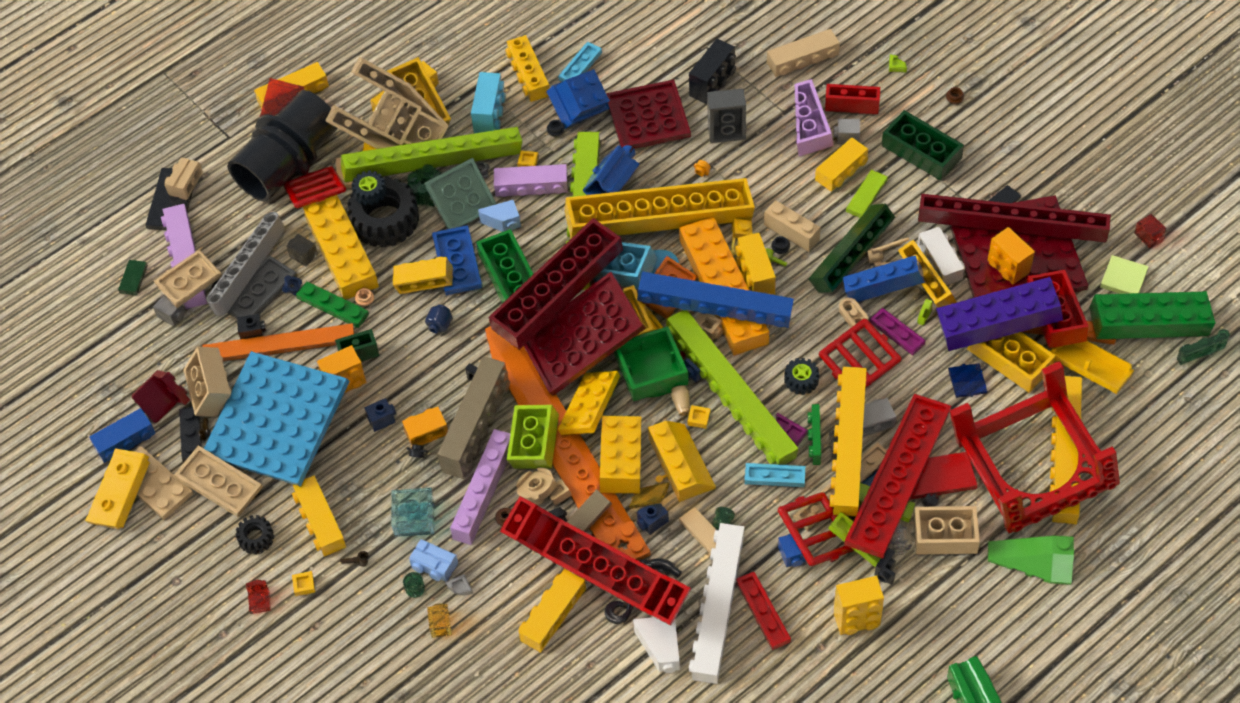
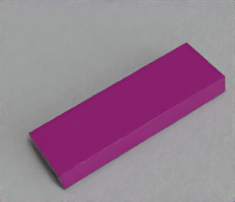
M884 308L870 318V323L912 356L926 344V340Z

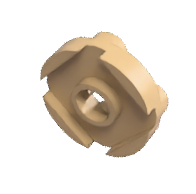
M537 468L538 471L532 473L530 470L523 474L516 485L518 488L517 494L536 505L542 504L545 498L557 487L554 476L546 468Z

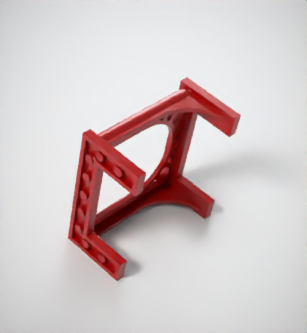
M1060 361L1041 369L1044 392L974 423L972 409L968 403L950 410L956 442L960 448L964 447L1003 516L1005 529L1008 534L1021 531L1032 523L1036 524L1045 517L1056 515L1065 508L1074 507L1081 501L1094 498L1099 493L1105 490H1112L1120 484L1117 453L1113 446L1101 451L1094 442L1068 399L1064 368ZM1052 407L1077 449L1078 465L1075 473L1063 486L1051 492L1031 494L1014 489L1003 480L980 439ZM1085 463L1088 464V467H1082V466H1083V464H1085ZM1088 473L1093 477L1084 481L1079 478V475ZM1029 499L1031 505L1024 508L1023 500Z

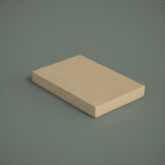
M199 249L154 280V283L171 303L178 308L221 278L222 273Z

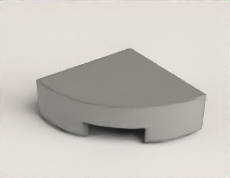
M464 574L446 582L448 589L457 595L473 594Z

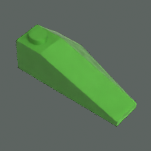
M1042 536L988 541V562L1010 570L1016 569L1025 572V575L1030 577L1033 575L1042 578L1044 582L1050 584H1072L1074 537Z

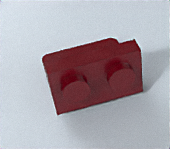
M157 370L132 394L133 401L154 423H157L176 403L186 405L190 401L186 395L188 392L181 385H177L175 382L176 378L168 371Z

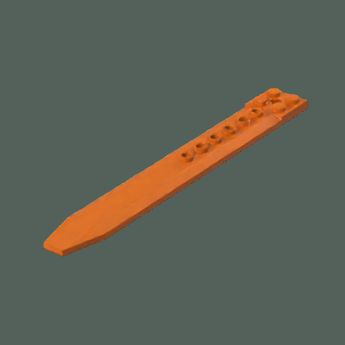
M491 326L485 328L492 359L505 362L508 379L510 380L509 391L517 405H552L558 412L559 418L552 465L560 479L563 480L570 490L571 498L579 509L596 489L600 492V467L580 434L561 435L558 431L566 410L556 394L552 396L548 392L525 347L523 346L518 350L494 332ZM601 493L612 504L591 526L590 531L593 536L638 561L651 556V551L615 493ZM621 543H627V549L618 547Z

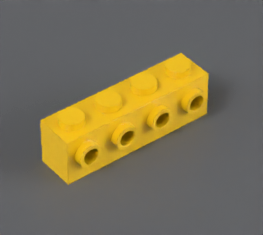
M527 36L508 40L507 49H505L506 56L512 60L511 66L513 71H517V80L519 84L522 83L524 96H528L530 102L549 97L546 92L549 89V83Z

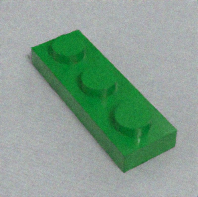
M812 404L811 412H807V422L811 424V429H808V441H812V446H809L808 453L809 458L813 460V465H821L820 405Z

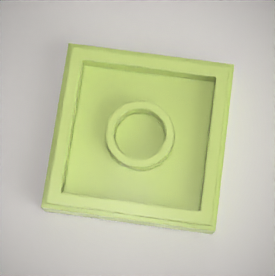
M1112 255L1100 288L1119 294L1139 293L1149 266Z

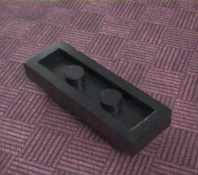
M193 407L179 409L181 457L183 462L187 460L198 445L202 447V439L198 434L201 430L200 416H195Z

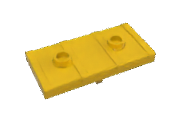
M1089 341L1054 347L1050 351L1056 355V362L1060 361L1062 365L1070 370L1079 373L1115 394L1121 390L1134 373L1132 364Z
M114 450L99 490L85 519L87 523L115 529L124 527L150 464L148 461L149 456L127 450Z

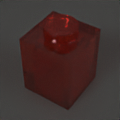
M1150 214L1137 222L1134 234L1150 248L1155 244L1159 245L1165 239L1164 236L1167 228Z

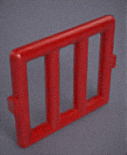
M333 166L312 173L309 172L304 176L289 180L283 185L295 208L321 202L346 191L344 183Z
M866 318L859 321L823 348L818 354L833 371L832 375L836 380L838 379V374H842V370L828 355L835 349L839 351L852 367L863 368L843 345L844 342L851 338L878 368L871 375L866 371L865 389L902 360L901 356L887 342L888 338L885 334L881 335ZM865 328L892 359L883 364L857 335L860 330Z
M824 492L806 498L804 496L798 497L794 502L778 508L779 515L809 566H815L829 560L834 562L840 558L839 556L855 551L851 547L843 546L813 557L808 548L809 546L837 536L830 530L804 540L800 535L798 529L829 518L833 522L838 516L833 515L834 508L830 507V501ZM819 501L826 510L793 522L788 514L790 511Z

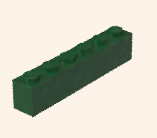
M886 203L871 205L808 278L818 293L833 292L842 282L843 277L847 276L896 218Z

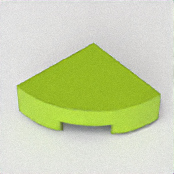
M890 54L889 72H907L906 63L899 59L898 56Z
M927 298L917 320V323L922 326L926 323L932 312L933 303Z

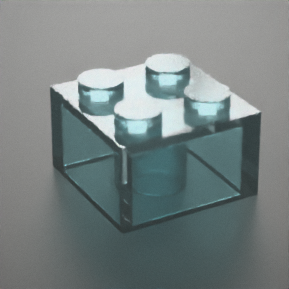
M431 487L391 490V526L394 537L435 534L434 496Z

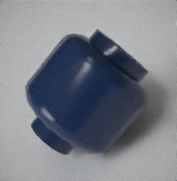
M440 304L431 307L425 319L428 330L435 334L446 332L453 319L450 313L451 310Z

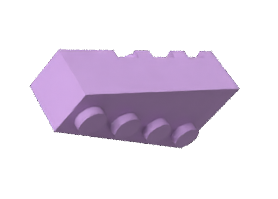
M812 79L796 83V133L799 156L833 147L832 133Z

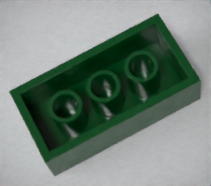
M905 110L885 129L882 135V147L940 181L944 179L963 156L964 144Z

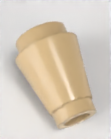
M686 386L674 387L671 390L670 396L679 416H686L690 413L689 390H687Z

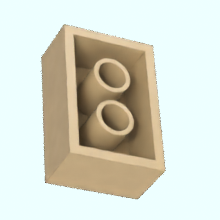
M197 346L183 369L195 416L217 417L227 399L231 396V387L228 385L227 372L223 366V357L220 355L219 348Z
M977 506L915 507L913 522L916 554H978L980 539Z

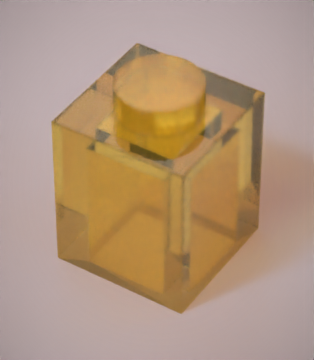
M438 603L427 607L431 637L452 635L448 604Z

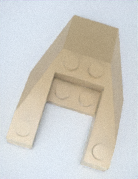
M360 56L351 73L384 90L373 114L367 123L333 105L325 120L329 124L377 149L442 139L449 127L411 84Z

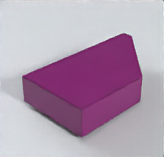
M776 414V421L798 447L808 434V430L783 415Z

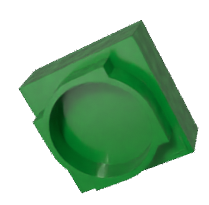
M668 326L635 336L614 351V356L633 402L647 397H659L672 393L671 390L674 387L688 385L687 368Z

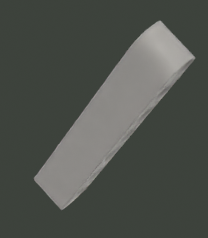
M270 212L263 217L207 296V302L216 316H222L229 311L283 234L285 226L277 212Z

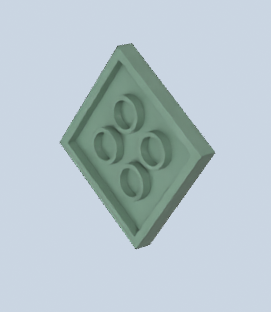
M473 158L424 183L447 229L461 227L479 217L478 209L496 205Z

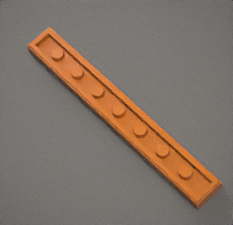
M352 323L205 344L202 347L219 348L223 361L248 358L251 351L262 355H272L336 345V339L353 335L354 326Z

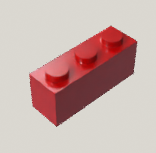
M827 84L825 111L879 114L881 87Z

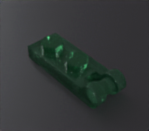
M1221 329L1215 336L1202 338L1196 343L1182 346L1179 350L1177 361L1182 365L1224 349L1230 337L1229 331Z

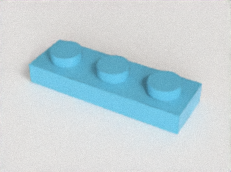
M587 42L559 74V81L563 82L566 79L587 72L602 54V48Z
M746 463L745 484L805 487L806 466Z

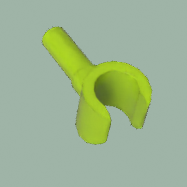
M766 248L770 263L776 262L782 266H787V262L773 256L774 251L772 249Z

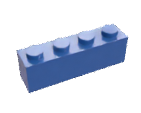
M916 255L843 277L845 293L848 298H853L857 302L925 283L922 266Z

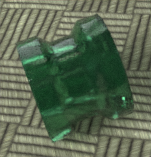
M717 507L715 511L716 517L712 520V526L719 530L720 523L731 524L735 517L734 511L726 507Z
M411 572L404 577L403 585L408 596L416 598L424 593L425 585L423 577L419 573Z

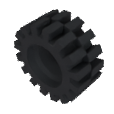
M251 515L249 520L245 517L243 519L244 523L239 522V527H236L237 533L235 534L239 546L249 554L251 551L253 554H257L258 550L260 553H263V548L268 550V544L272 545V539H274V532L270 522L265 517L260 518V515H256V518ZM253 530L262 531V535L257 539L250 540L247 538L248 534Z

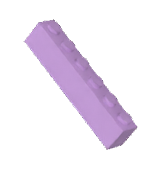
M184 204L164 208V216L161 217L163 227L167 228V231L164 232L166 241L170 242V246L167 247L168 253L174 260L171 261L172 268L196 252L190 221ZM205 289L185 302V309L208 304Z
M496 429L493 430L450 527L453 540L472 545L508 462L507 454L510 433Z

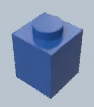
M791 534L778 538V549L786 568L790 566L797 567L806 562Z

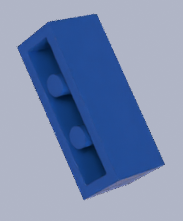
M139 408L89 436L98 455L105 463L111 460L115 449L130 450L142 441L150 439L156 433L143 410Z

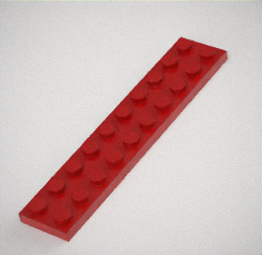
M913 395L846 536L845 546L882 559L884 558L948 418L951 405L921 395Z

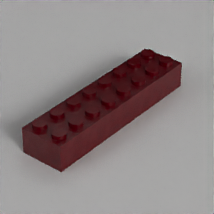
M591 219L488 317L491 329L520 350L623 251L621 237L596 219Z

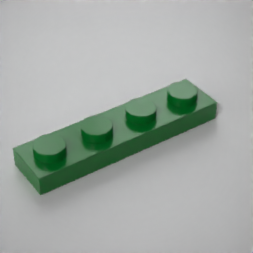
M307 281L296 294L297 299L348 324L353 323V326L357 328L369 316L368 310Z

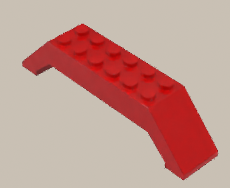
M519 496L500 530L501 533L553 563L670 626L691 591V588L652 569Z

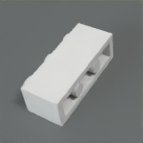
M940 227L919 233L918 246L945 285L963 280L964 263L959 261L955 248L949 244L947 234L943 233Z

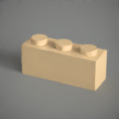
M775 200L764 212V225L804 250L810 252L820 241V226Z

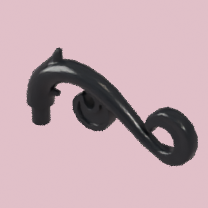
M666 559L639 560V562L654 570H658V572L671 573L677 578L682 574V571L676 568L673 562ZM621 601L610 602L605 607V617L613 624L624 623L628 620L633 606L627 603L626 612L621 616H617L614 610L617 607H624V604Z

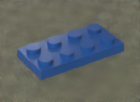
M468 225L433 232L432 236L437 257H447L453 266L452 285L444 287L445 295L482 288Z

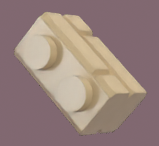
M181 157L179 162L174 164L171 176L165 180L167 193L170 196L187 200L203 173L201 164L198 161H190L187 158Z

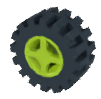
M364 171L362 175L358 174L356 175L357 178L353 179V194L356 201L360 204L364 203L366 206L367 204H370V206L373 203L378 204L379 200L382 201L384 199L383 196H386V185L381 174H377L375 171L373 173L371 171L365 173Z
M796 358L795 362L791 360L786 365L784 373L786 387L789 388V391H795V394L801 392L802 395H805V392L809 394L812 390H815L819 383V368L816 367V363H811L810 359L806 361L805 358L801 360Z

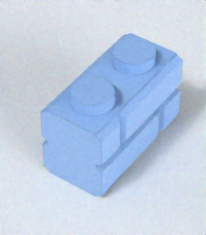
M420 539L416 549L413 550L409 558L413 570L418 573H428L436 581L441 579L447 582L458 565L456 554Z

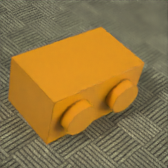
M439 407L427 409L423 413L410 416L402 421L405 434L411 446L412 444H427L446 436L448 432L447 424Z

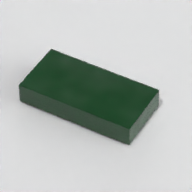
M128 261L118 288L119 293L138 295L148 267L147 262Z

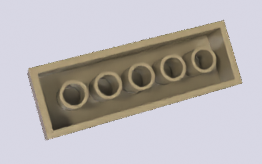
M483 356L437 453L443 473L464 479L466 474L470 473L473 465L472 461L480 452L481 441L486 439L488 434L487 428L489 424L494 422L495 411L497 407L501 406L502 396L505 391H508L510 386L505 362Z

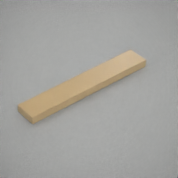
M878 442L861 456L860 483L866 481L879 469L887 452ZM830 483L821 492H824L830 501V495H834L835 489H831ZM819 501L802 507L794 514L793 519L799 521L826 510ZM817 523L804 527V529L809 531Z

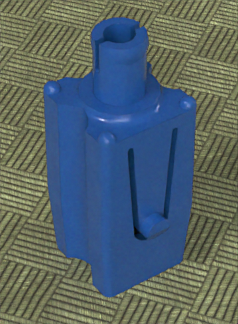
M618 145L602 160L599 166L593 169L594 173L589 178L583 192L586 195L619 192L639 166V162L632 159L636 155L635 149L633 148L629 153L632 146L626 145L622 148Z

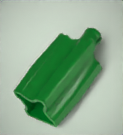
M978 656L949 666L947 679L953 692V699L957 703H1002Z

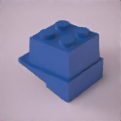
M594 69L555 84L546 91L565 129L609 110L608 103L610 100Z

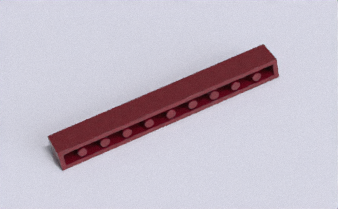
M922 193L918 214V222L1003 231L1009 227L1015 233L1104 243L1108 239L1111 214Z

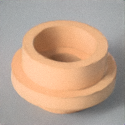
M367 288L358 290L355 295L356 303L360 306L370 305L374 301L373 293Z

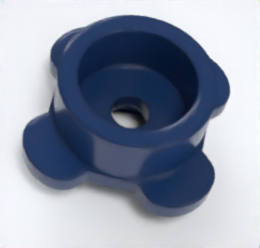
M287 275L284 277L285 284L282 287V291L296 296L301 287L302 280Z

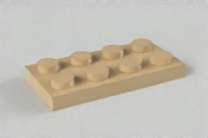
M199 445L174 474L175 479L236 517L241 515L262 489V484Z
M140 446L134 452L149 456L148 461L150 464L137 497L165 520L193 495V492L188 486L175 479L173 473Z

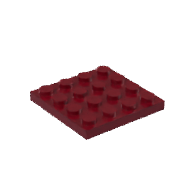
M674 79L606 93L610 100L608 106L619 145L622 148L629 145L632 146V150L633 148L637 149L691 137L690 127Z

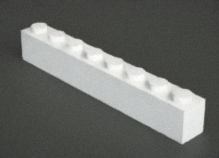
M720 523L719 530H715L714 533L716 548L711 549L710 560H713V564L708 566L707 578H709V585L705 584L703 597H706V601L701 603L700 615L703 617L702 622L698 621L696 634H699L698 641L694 640L693 653L696 654L695 659H691L689 665V672H692V680L718 683L744 540V526Z

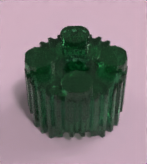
M426 164L423 168L415 169L416 171L408 175V185L414 191L417 205L435 207L424 183L440 175L441 171L439 172L432 165Z

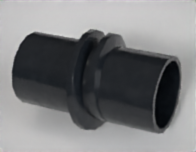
M301 90L276 115L266 114L261 116L257 120L256 129L252 132L251 140L227 165L231 177L238 186L251 197L265 202L294 174L306 175L309 172V165L314 164L318 158L316 151L338 129L325 121L331 110L329 105L316 94Z

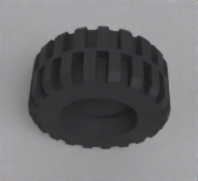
M391 177L384 178L386 196H383L384 199L382 201L379 200L378 204L373 203L371 206L370 204H367V206L364 203L360 204L356 201L353 192L347 202L348 217L358 238L365 244L370 243V246L377 247V245H380L381 248L386 247V245L395 246L398 242H404L407 236L410 237L414 233L413 230L418 226L419 210L414 191L405 182L402 183L401 180L396 178L393 180ZM382 206H392L398 209L394 214L385 218L369 216L373 210Z

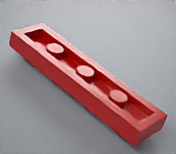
M753 571L737 578L736 584L771 649L774 650L790 643L791 637L756 573Z

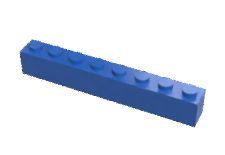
M642 272L637 301L696 311L702 314L707 313L720 317L735 318L741 321L746 320L759 324L789 328L794 298Z

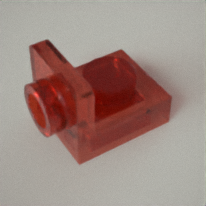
M253 580L246 583L250 614L271 611L270 592L266 580Z

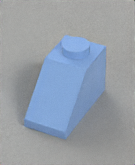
M514 200L478 209L480 222L484 225L502 232L509 229L512 231L521 227L520 216Z

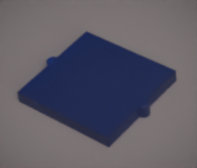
M980 363L962 364V366L948 368L955 398L973 397V395L986 394L988 392Z

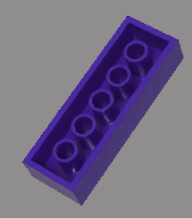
M1050 277L936 308L948 351L1063 320L1061 305Z

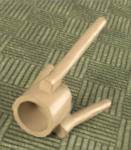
M909 238L869 249L866 252L868 263H874V267L888 264V262H880V260L884 259L883 251L899 246L909 241Z

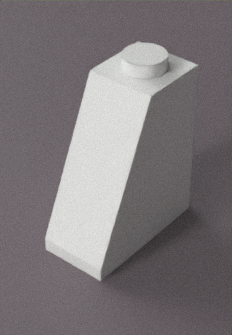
M654 617L633 619L634 632L658 671L672 673L680 670L675 620L670 626Z

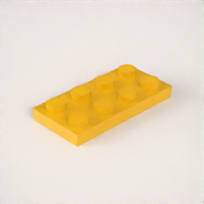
M618 371L584 374L558 428L561 435L595 432L620 378Z

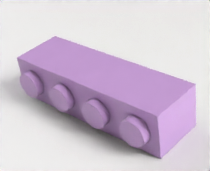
M566 164L494 168L495 196L568 193Z

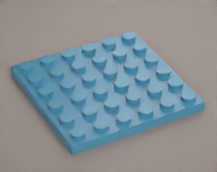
M251 351L204 449L232 466L301 487L350 381L341 376Z

